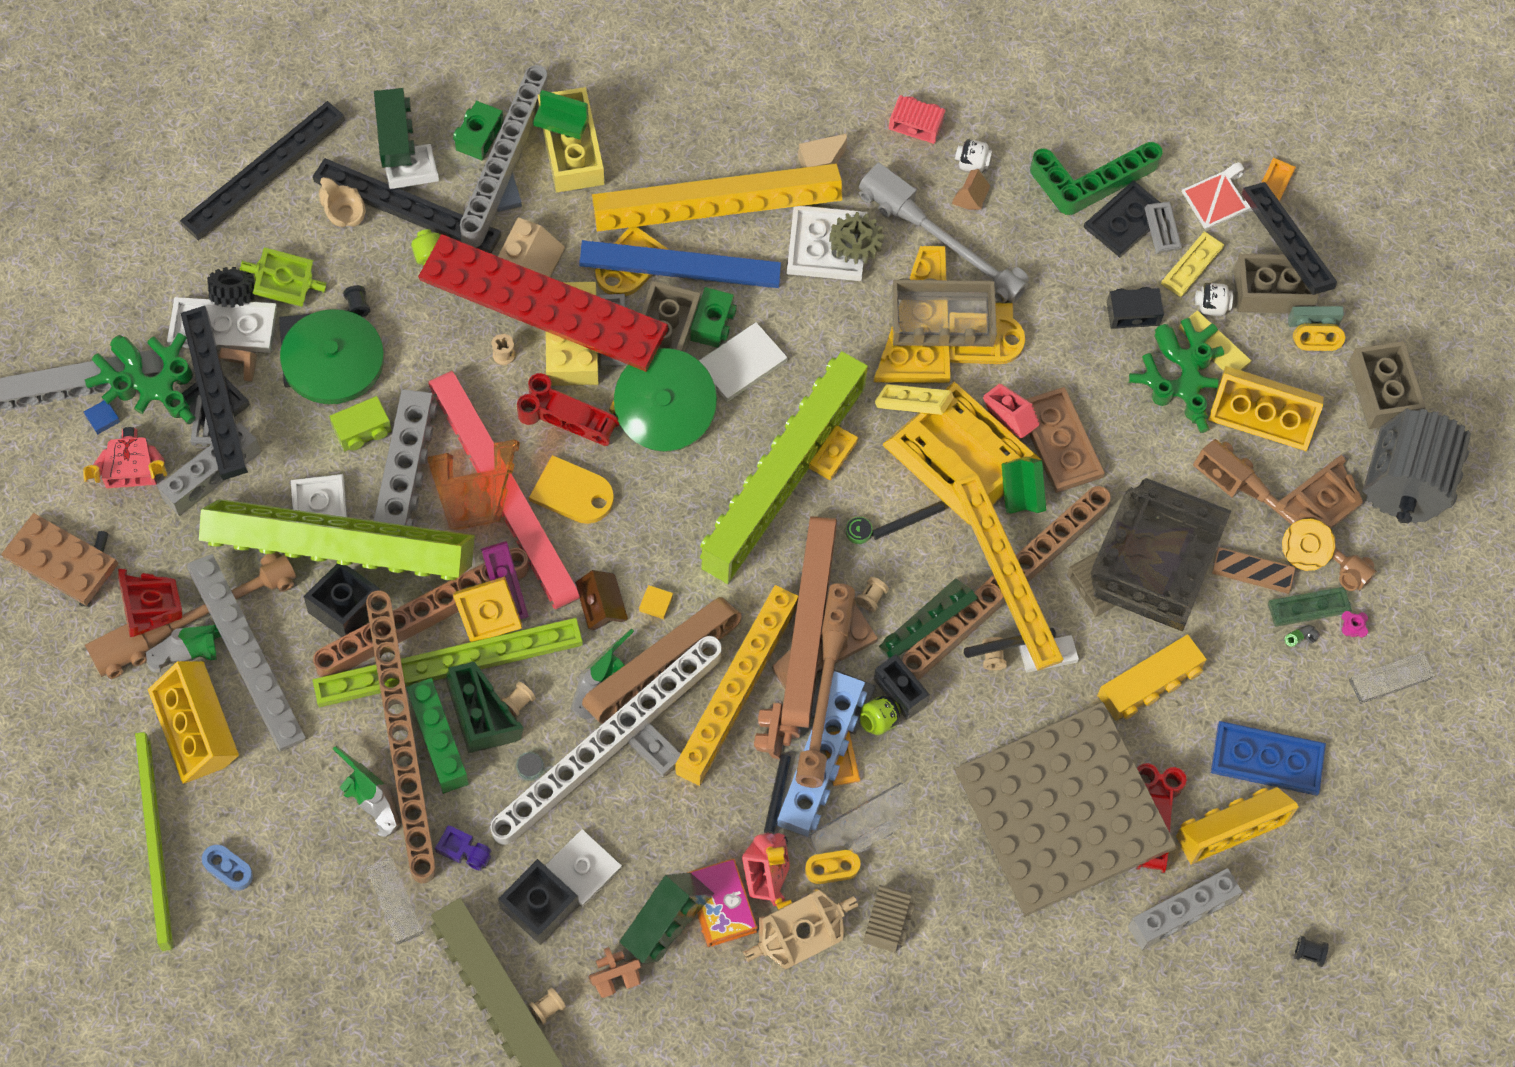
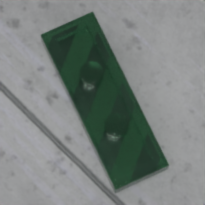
M1344 587L1268 601L1275 627L1342 615L1345 611H1352Z

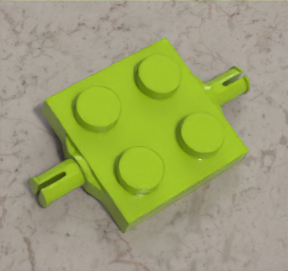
M265 247L257 264L242 260L240 271L254 274L255 285L253 294L303 307L309 288L324 293L327 282L312 279L311 269L313 260Z

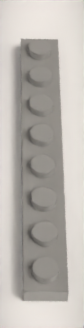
M213 554L188 563L187 569L279 752L304 742L305 736Z

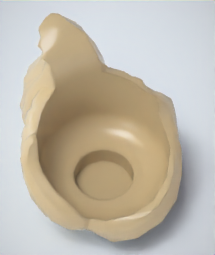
M321 178L320 183L322 186L319 190V201L324 207V212L331 223L338 227H355L359 225L364 219L366 211L358 190L348 186H338L330 178Z

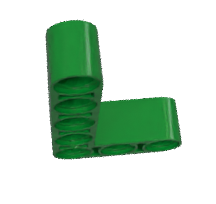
M1147 142L1074 181L1056 156L1050 150L1041 148L1033 154L1030 172L1062 214L1073 215L1121 190L1133 180L1136 182L1156 171L1159 167L1163 150L1158 143Z

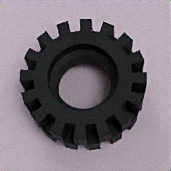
M224 267L223 271L217 269L215 273L211 272L207 278L210 301L214 302L217 306L222 304V307L230 305L231 308L235 307L236 304L244 306V302L248 304L250 300L254 299V276L249 272L240 271V269L236 270V267H232V269Z

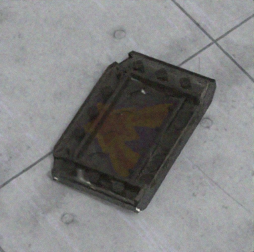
M1148 478L1143 479L1139 486L1136 488L1131 487L1125 492L1091 570L1094 597L1183 632L1231 510Z

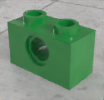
M475 101L472 108L467 109L461 127H457L454 132L453 140L455 141L456 151L483 161L504 123L503 111Z
M707 287L704 288L690 329V341L716 348L720 347L722 340L727 341L730 326H727L729 319L734 320L737 305H734V294ZM712 317H717V318H719V319H718V320H711L710 318H712Z

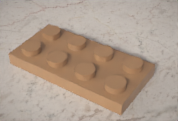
M1065 387L1027 398L1026 400L1033 404L1032 407L1036 411V418L1040 422L1039 426L1031 431L1029 435L1039 457L1042 459V464L1055 493L1103 478L1105 474Z
M35 513L30 516L1 553L3 558L86 606L119 564L116 559Z

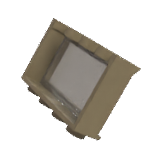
M908 278L893 280L891 291L893 345L994 347L997 335L994 281H986L984 279H977L975 281H962L960 279L935 280L932 278L925 280H911Z

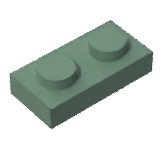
M1343 306L1292 307L1288 317L1289 327H1298L1306 323L1335 324L1339 326L1344 316Z

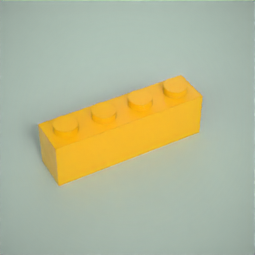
M1187 634L1102 685L1097 696L1104 703L1115 721L1122 717L1125 720L1129 719L1138 712V707L1143 704L1150 706L1160 698L1159 695L1166 690L1168 693H1171L1178 689L1182 684L1181 681L1189 678L1193 680L1203 672L1202 668L1207 659Z

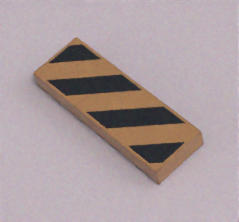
M1218 547L1212 574L1289 594L1295 567Z

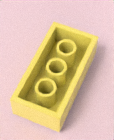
M586 87L551 92L587 103L589 121L580 140L543 129L556 193L604 185V168ZM540 94L538 95V105H539V107H540Z
M563 282L597 296L596 282ZM546 332V375L551 379V386L598 385V352Z

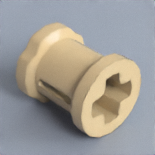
M507 334L496 335L491 342L493 359L500 365H508L515 359L513 339Z
M870 577L867 580V586L863 593L857 595L855 600L859 606L870 612H875L878 608L877 603L882 595L888 592L889 588L880 579Z
M999 637L986 638V639H984V640L982 641V644H983V643H987V642H992V641L1000 640V639H1003V638H999ZM1003 650L985 654V661H983L984 669L1002 670L1007 667Z
M518 682L516 689L506 698L503 697L501 701L506 703L513 717L517 718L520 715L519 711L529 701L533 702L536 698L526 685Z
M552 987L548 990V994L536 1003L531 1002L528 1004L529 1009L541 1025H544L546 1019L559 1009L563 1011L566 1008L563 1000Z

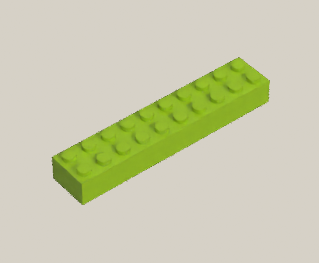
M843 351L840 352L837 358L833 357L826 367L827 372L823 378L820 376L817 378L812 387L813 392L809 397L805 396L802 399L798 408L800 410L796 416H790L782 436L778 434L773 440L770 453L768 455L764 454L761 457L755 474H749L743 484V491L740 495H734L726 515L721 514L715 523L716 529L714 532L704 537L700 548H702L700 555L702 570L726 584L730 583L809 470L811 460L835 426L841 424L864 391L868 369L866 364Z
M218 499L201 509L199 540L207 541L210 546L220 547L228 544L234 545L233 548L236 550L256 548L259 549L260 553L274 554L275 551L283 552L285 556L291 558H298L301 555L311 556L313 561L332 559L337 560L336 563L340 565L360 563L362 567L368 569H377L379 566L388 567L390 572L415 571L414 574L417 576L436 574L441 575L440 578L444 580H456L472 567L475 535L223 499Z

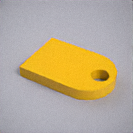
M638 227L628 228L614 243L669 250ZM595 268L597 284L607 294L632 295L652 276V274ZM610 277H615L619 280V283L615 286H610L605 281Z
M949 313L950 333H965L966 329H974L975 333H987L986 314ZM996 314L997 335L994 347L949 346L950 363H1010L1018 358L1025 344L1023 328L1015 319L1007 315ZM1014 335L1018 338L1019 343L1010 345L1006 342L1005 337Z
M552 455L530 494L529 501L579 523L590 524L602 520L609 514L613 507L614 497L612 487L605 478ZM596 498H602L607 503L603 508H595L592 502Z

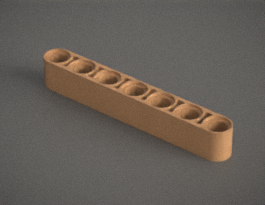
M723 597L713 600L589 691L583 698L582 706L599 723H605L700 639L712 636L720 640L735 629L742 619L741 613Z

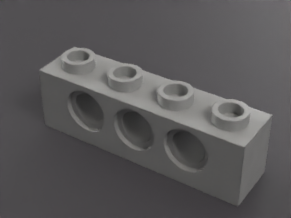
M238 423L236 426L247 464L260 454L261 451L257 439L241 423ZM211 444L157 486L162 499L178 516H181L225 481L222 480L219 474L213 445Z
M1227 868L1133 917L1128 928L1143 951L1234 903L1242 894V890Z

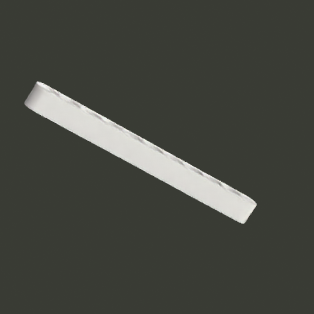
M712 636L700 639L498 814L490 825L495 841L502 845L514 842L627 744L632 737H635L640 730L642 731L647 724L651 723L712 670L721 660V643L719 640ZM711 647L716 650V653L712 656H706L702 651L705 648ZM686 665H693L696 667V670L693 673L687 674L683 672L682 668ZM667 682H672L676 685V688L672 691H665L662 689V686ZM646 700H653L656 703L651 709L642 707V703ZM627 717H631L636 721L630 727L623 726L621 722ZM605 735L615 737V741L609 745L603 744L601 739ZM584 753H592L595 756L588 763L580 760ZM564 771L574 773L572 779L564 781L559 777ZM548 788L553 791L552 796L548 799L539 797V793L543 789ZM527 806L532 809V813L527 817H520L518 815V811L522 807ZM502 825H509L511 827V831L503 836L497 834V829Z

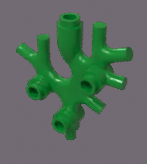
M1190 318L1182 320V327L1190 343L1188 349H1183L1178 342L1173 328L1169 327L1168 324L1160 325L1155 329L1154 337L1162 354L1168 360L1180 366L1182 369L1181 376L1176 380L1163 378L1156 367L1152 354L1148 353L1142 356L1147 369L1146 373H1129V383L1148 385L1153 390V402L1160 406L1168 405L1173 397H1180L1186 403L1184 410L1186 417L1193 424H1197L1200 433H1205L1209 431L1206 421L1208 418L1206 413L1207 400L1204 396L1200 395V390L1202 388H1218V378L1205 377L1200 374L1199 370L1206 369L1211 359L1224 356L1222 346L1211 348L1205 343L1218 329L1211 323L1203 331L1197 332Z
M178 333L172 344L167 347L163 346L156 337H151L148 340L147 344L160 356L164 364L162 371L153 377L144 375L142 370L143 361L139 350L127 337L122 335L114 337L110 342L111 351L125 365L124 370L116 371L100 353L92 357V361L100 368L101 372L98 375L84 379L88 389L101 384H110L111 389L101 396L107 404H110L117 397L123 401L131 400L138 390L140 398L134 407L135 411L143 414L151 401L159 400L164 404L172 417L182 418L187 424H192L196 419L190 412V406L183 395L173 390L174 382L184 385L189 383L193 377V372L187 361L179 357V352L187 339L183 334Z

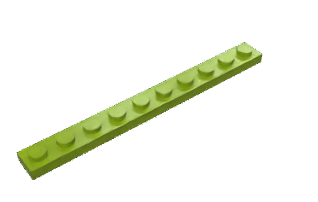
M577 618L401 658L405 687L430 678L433 681L446 678L449 667L475 662L480 670L583 646ZM376 665L312 679L319 708L381 693ZM395 678L388 679L385 682V686L389 688H394L399 684V681Z

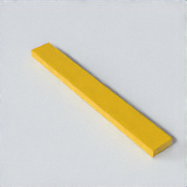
M976 474L955 481L953 487L1037 671L1062 663L1064 659L979 475Z

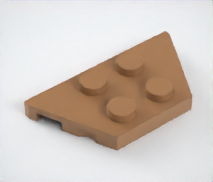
M1341 454L1281 499L1275 507L1299 520L1313 518L1323 521L1332 529L1358 509L1363 500L1359 491L1355 488L1352 474L1347 475L1343 465L1346 460Z

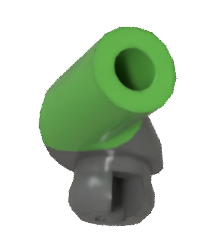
M1307 625L1287 634L1285 643L1293 647L1306 639L1310 644H1313L1320 637V633L1314 629V626Z

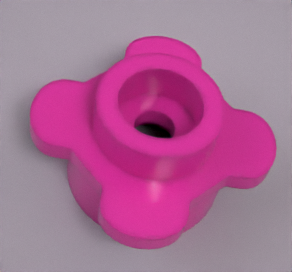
M1345 611L1342 614L1341 618L1344 620L1342 633L1345 636L1365 637L1368 634V629L1366 628L1368 616L1365 613L1352 614L1349 611Z

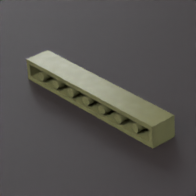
M458 898L431 914L434 923L430 926L437 940L443 938L448 947L444 951L452 964L455 962L459 964L462 971L458 972L462 982L466 988L471 985L476 994L472 998L480 1011L486 1009L490 1016L487 1023L494 1035L501 1034L505 1041L501 1046L508 1058L515 1057L519 1067H563L462 899Z

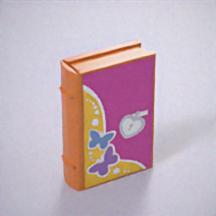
M734 858L687 872L692 873L714 893L697 913L702 928L701 933L704 934L707 947H710V944L712 947L757 933V926Z

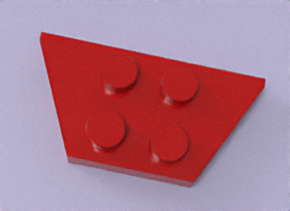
M118 569V580L130 637L138 636L182 619V607L175 579L156 577L147 573H142L140 578L127 575V569Z

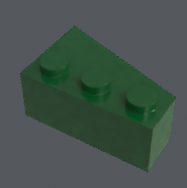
M403 88L374 91L382 168L412 165L411 155L416 154L414 140H410L409 134L413 133L412 118L408 119V112H411L410 97H405Z
M470 662L449 667L446 684L468 753L521 740L524 727L515 720L509 711V707L495 693L494 687L477 664Z
M692 873L665 875L619 942L642 963L659 961L666 954L667 948L714 893Z

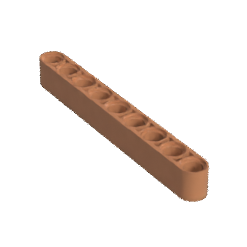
M810 516L782 709L781 724L785 726L809 728L821 646V630L827 602L837 519Z
M512 548L509 550L513 562L520 561L523 563L515 567L517 578L520 580L529 571L528 556L524 550ZM485 563L467 571L456 580H450L393 610L395 624H405L403 628L396 629L398 644L459 612L453 597L454 592L462 590L469 585L475 586L490 581L487 578L488 573ZM444 598L453 599L448 604L440 603V601ZM421 610L429 611L426 616H417V613ZM370 623L316 651L313 662L320 677L346 672L375 656L373 642L369 641L370 637H372ZM382 627L376 633L380 636H386L391 630L387 627ZM349 648L357 649L354 654L345 653ZM326 660L333 661L329 667L321 666Z

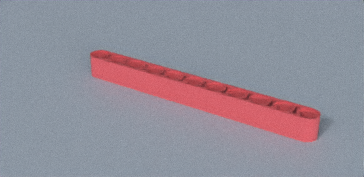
M449 371L428 381L433 395L436 394L437 397L435 399L444 415H448L447 420L456 435L459 434L458 440L466 454H470L471 458L469 459L479 476L482 475L483 478L481 480L490 496H494L493 502L501 516H505L506 520L504 521L513 537H517L518 540L516 542L519 548L526 552L532 571L538 580L541 579V587L549 601L554 602L553 608L557 610L579 599V593L454 372Z

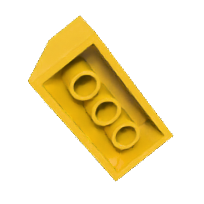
M1225 366L1208 420L1307 451L1323 407L1324 396Z
M177 661L148 689L182 784L226 768L239 756L204 661Z
M1278 787L1269 791L1267 788H1263L1255 792L1250 799L1244 801L1243 798H1239L1228 805L1229 807L1220 811L1219 808L1207 812L1204 815L1205 818L1198 821L1192 818L1183 822L1176 834V838L1190 865L1288 824L1299 806Z

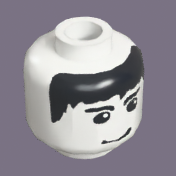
M967 139L963 146L958 145L955 160H959V167L962 170L970 172L971 170L979 169L982 173L984 169L988 170L992 151L989 150L987 143Z
M1205 283L1201 291H1196L1195 305L1199 306L1200 312L1204 315L1224 316L1232 308L1233 291H1229L1228 286L1225 284Z

